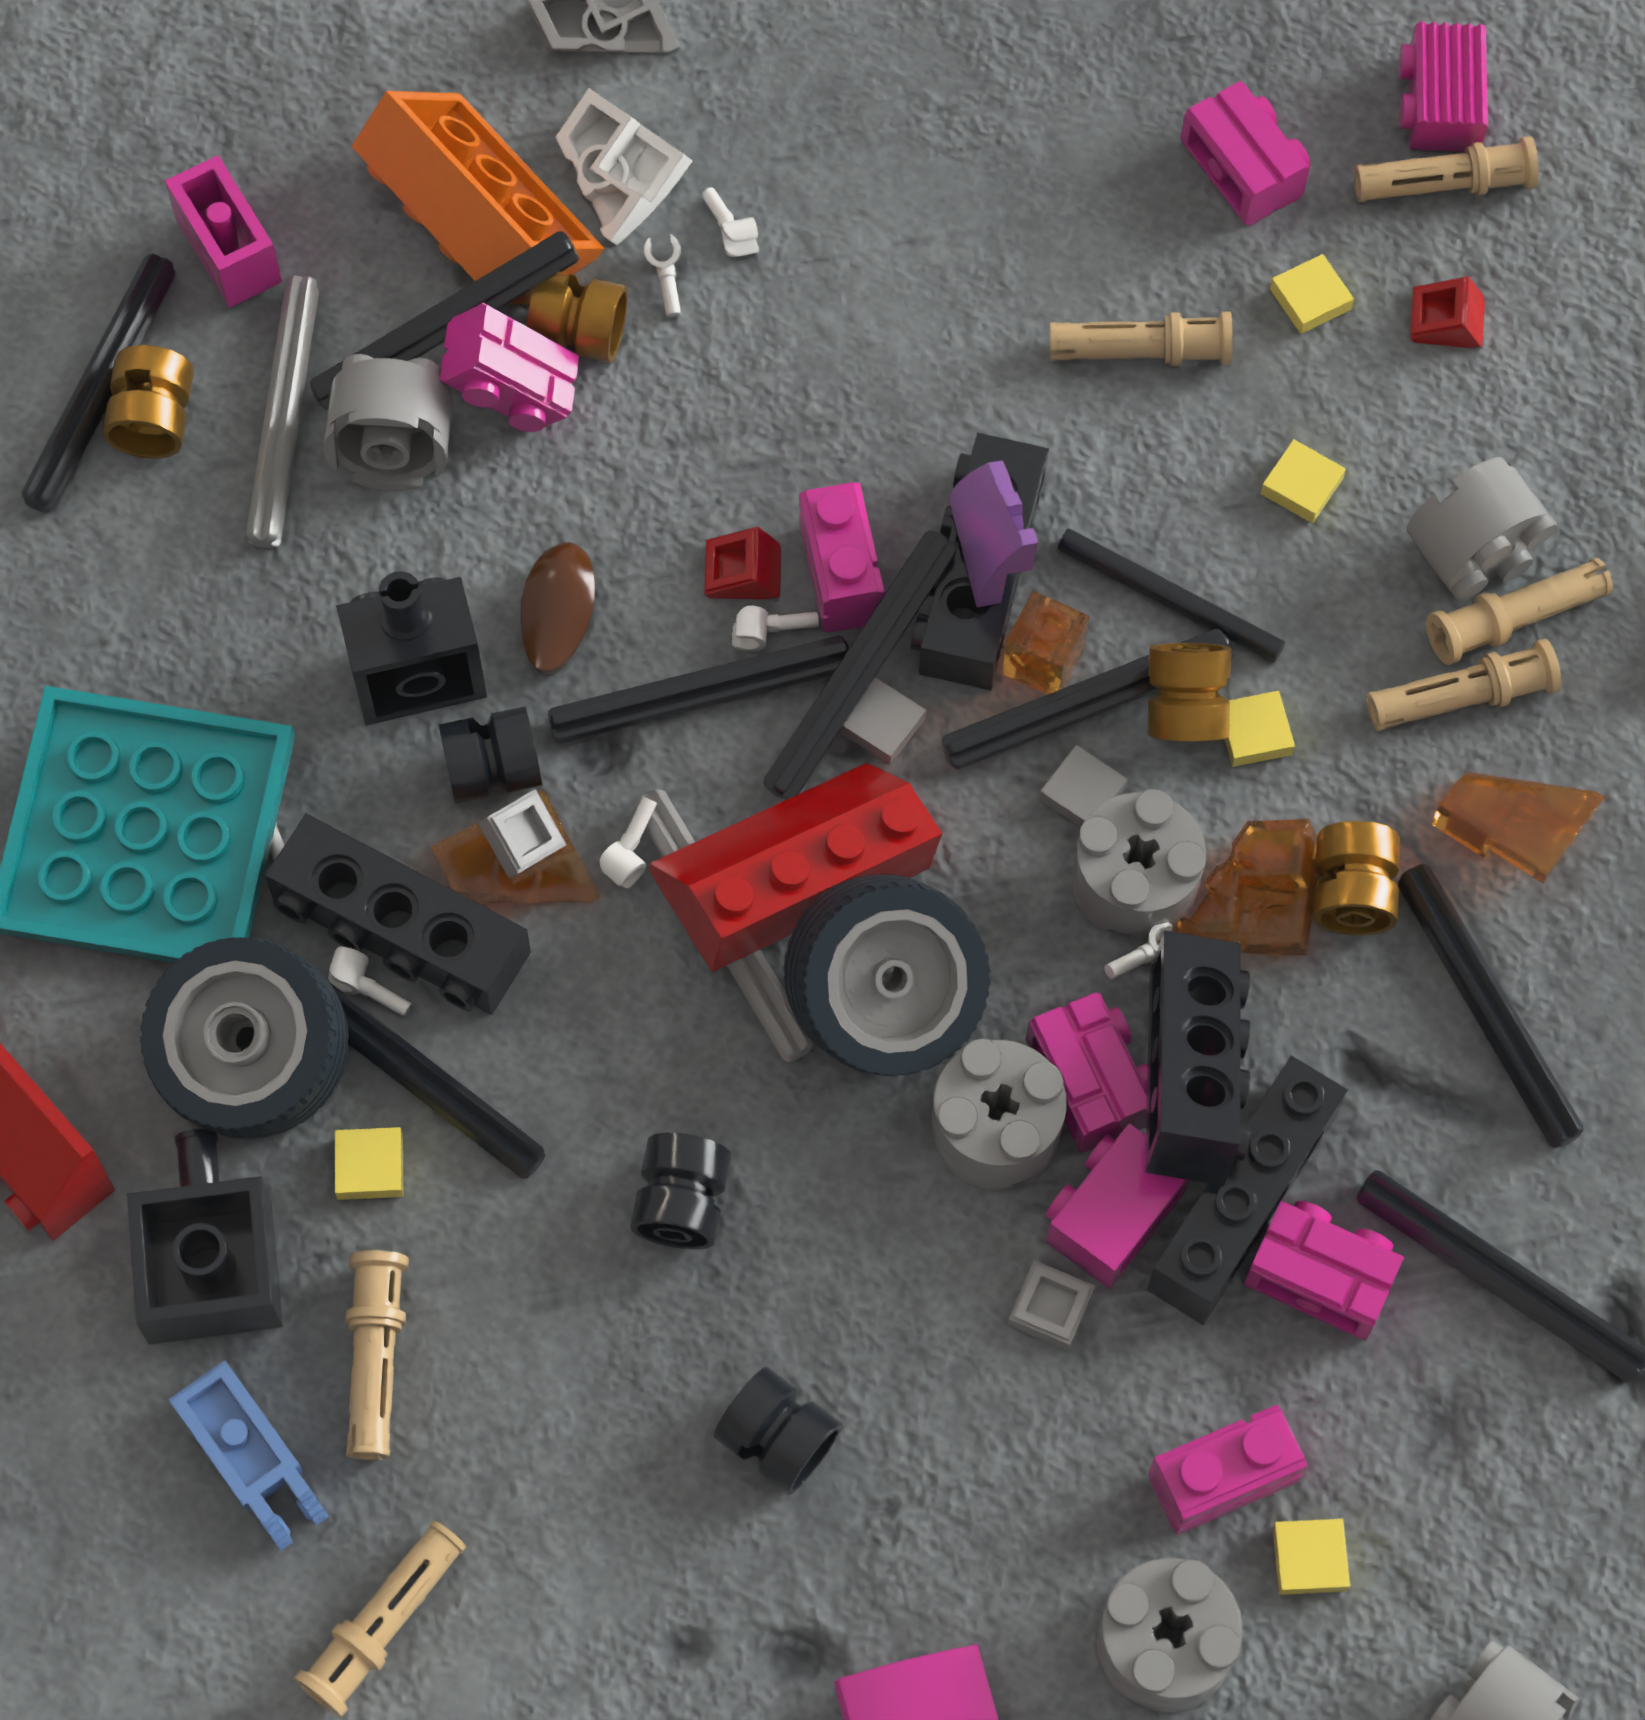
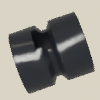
M526 706L491 713L488 723L485 725H480L473 717L438 724L455 804L490 797L493 787L498 785L508 793L542 786L541 773Z
M665 1132L650 1136L647 1141L641 1176L649 1183V1186L637 1191L630 1225L631 1231L647 1241L673 1248L699 1250L713 1246L721 1209L714 1204L715 1200L713 1197L725 1192L731 1152L725 1146L715 1141L695 1135Z
M763 1367L746 1383L729 1405L717 1424L714 1438L742 1460L754 1456L759 1458V1473L786 1494L791 1495L806 1482L830 1451L841 1432L842 1423L813 1401L799 1405L796 1402L797 1389L769 1367Z

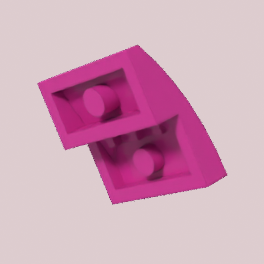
M978 1644L883 1665L834 1681L843 1720H999Z

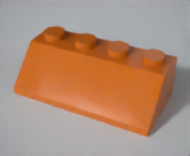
M386 91L351 146L368 164L367 171L369 174L393 191L403 202L404 212L417 223L424 225L438 240L440 251L451 261L460 264L474 281L558 231H563L570 238L579 256L577 263L562 271L563 273L576 274L596 260L605 249L460 93ZM533 289L509 304H530Z

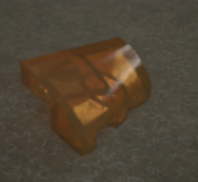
M1466 772L1439 804L1432 825L1484 859L1490 851H1493L1533 878L1544 883L1569 846L1574 844L1605 797L1596 791Z
M544 789L537 793L567 845L524 871L508 878L478 823L430 846L451 889L478 904L591 903L600 898Z
M1309 819L1247 821L1232 842V852L1228 859L1216 866L1204 883L1209 893L1190 920L1182 917L1177 922L1175 932L1240 943V952L1307 955L1314 906V891L1318 872L1315 869L1317 834Z

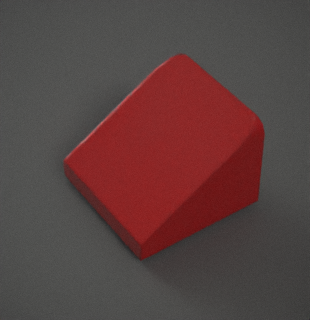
M1469 276L1413 287L1410 339L1413 343L1462 348L1482 347L1485 300L1483 294Z
M759 526L706 540L705 596L712 599H772L780 596L781 545Z

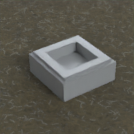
M875 677L839 733L891 765L925 721L926 709Z
M1075 745L1041 789L1039 800L1081 828L1088 816L1099 805L1122 794L1127 786L1128 778Z
M536 789L477 822L508 878L524 871L567 845Z
M1034 1260L1007 1325L1069 1351L1094 1293L1095 1285Z

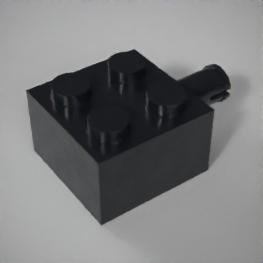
M403 571L393 572L381 580L378 587L379 592L363 593L353 598L349 603L336 605L365 726L487 698L478 642L461 577L448 580L435 577L418 582L410 573Z
M206 1129L187 1130L175 1136L180 1187L127 1193L136 1324L149 1345L283 1327L272 1200L262 1176L220 1181L216 1146L218 1138L215 1132Z

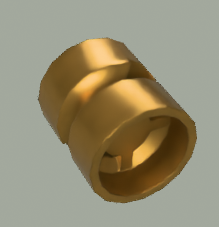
M561 272L533 289L528 311L527 327L564 348L568 345H573L576 354L580 357L611 363L617 354L623 334L628 304V288L625 285L593 279L584 287L581 286L576 275Z
M137 345L126 347L119 351L115 357L110 384L113 396L110 397L107 403L102 434L104 440L112 448L139 458L159 459L177 454L183 444L187 419L184 408H186L190 400L194 376L192 364L184 356L158 346Z
M1163 643L1149 646L1148 675L1150 676V684L1160 689V693L1148 700V736L1171 741H1213L1229 737L1230 701L1218 694V690L1226 686V683L1229 682V677H1231V648L1209 643Z
M1365 821L1338 822L1327 825L1319 830L1316 841L1315 869L1323 878L1317 880L1315 885L1313 920L1319 927L1339 934L1360 936L1387 932L1396 926L1398 921L1399 887L1391 879L1395 878L1399 872L1400 836L1395 830L1382 824Z

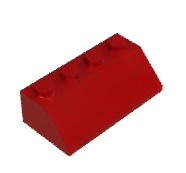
M865 763L649 863L648 870L711 972H714L790 936L793 929L797 926V921L801 918L803 912L810 908L811 903L819 898L821 894L830 891L831 887L841 882L852 880L856 877L878 874L911 878L929 869L943 833L909 782Z
M0 1044V1180L12 1193L3 1202L28 1232L39 1224L54 1241L116 1190L92 1147Z

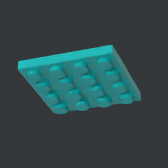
M45 686L0 866V934L174 963L185 953L191 952L194 948L208 942L234 937L250 938L296 736L293 726Z

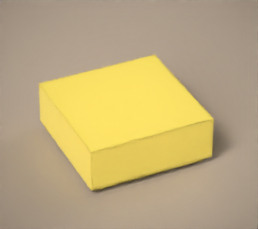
M1324 254L1272 278L1270 285L1271 292L1300 334L1350 311L1354 302V298Z
M1293 439L1264 481L1260 494L1313 524L1342 482L1346 468Z
M1279 690L1229 700V737L1225 738L1224 741L1232 767L1293 755L1295 744Z
M401 1127L335 1130V1195L337 1200L403 1197V1134Z
M1343 1519L1274 1523L1272 1529L1279 1595L1348 1591L1350 1580Z

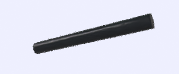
M1070 528L1065 531L1058 544L1057 550L1209 630L1220 629L1227 636L1228 640L1272 663L1276 662L1284 648V640Z

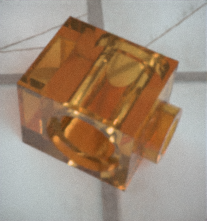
M1032 591L1006 640L1002 674L1047 694L1063 689L1085 649L1090 616Z

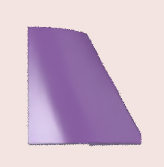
M1003 460L986 463L969 473L954 487L948 498L976 607L1001 603L1007 574L1032 570L1038 546L1034 529L1023 528L1022 502L1018 493L1012 487L1010 476Z

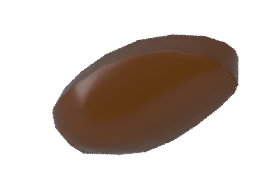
M570 542L559 543L543 552L534 563L526 579L521 599L520 622L523 644L529 661L539 674L545 677L553 676L563 669L574 655L587 631L593 612L595 583L592 564L587 553L578 545Z

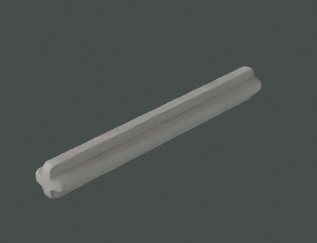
M293 275L285 282L246 529L249 544L256 548L274 549L279 546L282 538L319 297L317 281L310 276L301 277Z
M655 789L643 795L657 803L645 830L661 857L695 842L665 791ZM643 796L635 802L636 810ZM761 950L727 965L782 1059L786 1062H792L808 1054L813 1049V1042L797 1022L789 1005L786 992Z

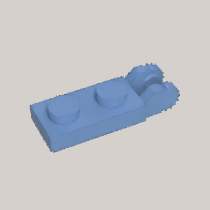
M225 1360L168 1399L246 1512L250 1509L253 1511L280 1551L293 1543L290 1537V1530L282 1518L273 1513L264 1499L285 1484H287L295 1496L296 1504L307 1520H312L317 1526L329 1517L300 1474L303 1472L301 1466Z

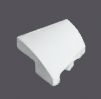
M588 88L556 135L565 158L573 163L577 172L576 181L584 197L591 201L603 226L600 228L602 235L615 245L622 242L656 209L692 163V160L642 126L631 116L590 88Z

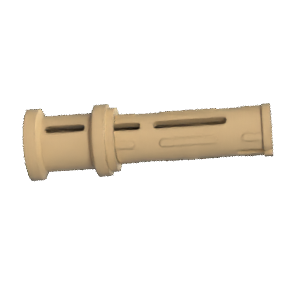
M1532 136L1521 137L1518 144L1484 147L1482 142H1477L1465 147L1464 153L1368 165L1355 164L1354 185L1359 202L1467 188L1469 193H1474L1475 196L1486 195L1489 188L1522 185L1525 190L1536 189L1539 178L1538 156Z
M1221 311L1218 318H1182L1179 312H1170V315H1164L1163 321L1050 322L1049 325L1050 361L1164 358V363H1170V366H1180L1182 360H1219L1222 366L1231 365L1233 334L1230 311Z
M1594 558L1583 565L1500 597L1494 593L1484 592L1476 595L1473 598L1472 604L1446 614L1444 611L1437 610L1430 613L1426 620L1430 644L1439 660L1449 666L1458 663L1461 660L1462 654L1489 644L1495 648L1502 646L1512 637V632L1594 599L1609 596L1613 590L1610 572L1607 570L1596 575V571L1604 569L1605 564L1599 558Z
M1545 638L1534 641L1533 648L1504 656H1499L1496 652L1484 654L1483 658L1478 660V665L1468 667L1467 669L1448 672L1394 688L1367 693L1368 698H1366L1374 729L1381 731L1398 724L1428 718L1474 704L1488 702L1490 706L1499 708L1509 705L1513 697L1544 690L1547 694L1557 693L1561 690L1562 679L1554 648Z
M366 1250L354 1252L349 1256L348 1267L355 1271L353 1308L346 1310L345 1323L348 1324V1329L354 1332V1350L346 1456L352 1459L382 1460V1458L388 1459L390 1457L389 1429L392 1408L395 1336L401 1332L406 1321V1313L400 1310L401 1273L407 1271L409 1266V1258L397 1252Z
M435 1520L431 1522L428 1526L429 1529L412 1547L395 1570L390 1573L386 1581L352 1622L344 1620L342 1624L337 1623L331 1631L334 1637L333 1641L308 1671L299 1670L294 1676L293 1680L306 1694L338 1718H342L348 1711L345 1702L371 1670L380 1671L385 1665V1658L388 1655L384 1650L386 1645L415 1609L424 1601L456 1557L466 1549V1545L452 1531ZM424 1564L426 1570L393 1610H389V1603L419 1566ZM375 1621L380 1622L379 1628L372 1636H369L366 1633ZM344 1659H349L350 1664L337 1680L331 1683L329 1681L330 1676Z

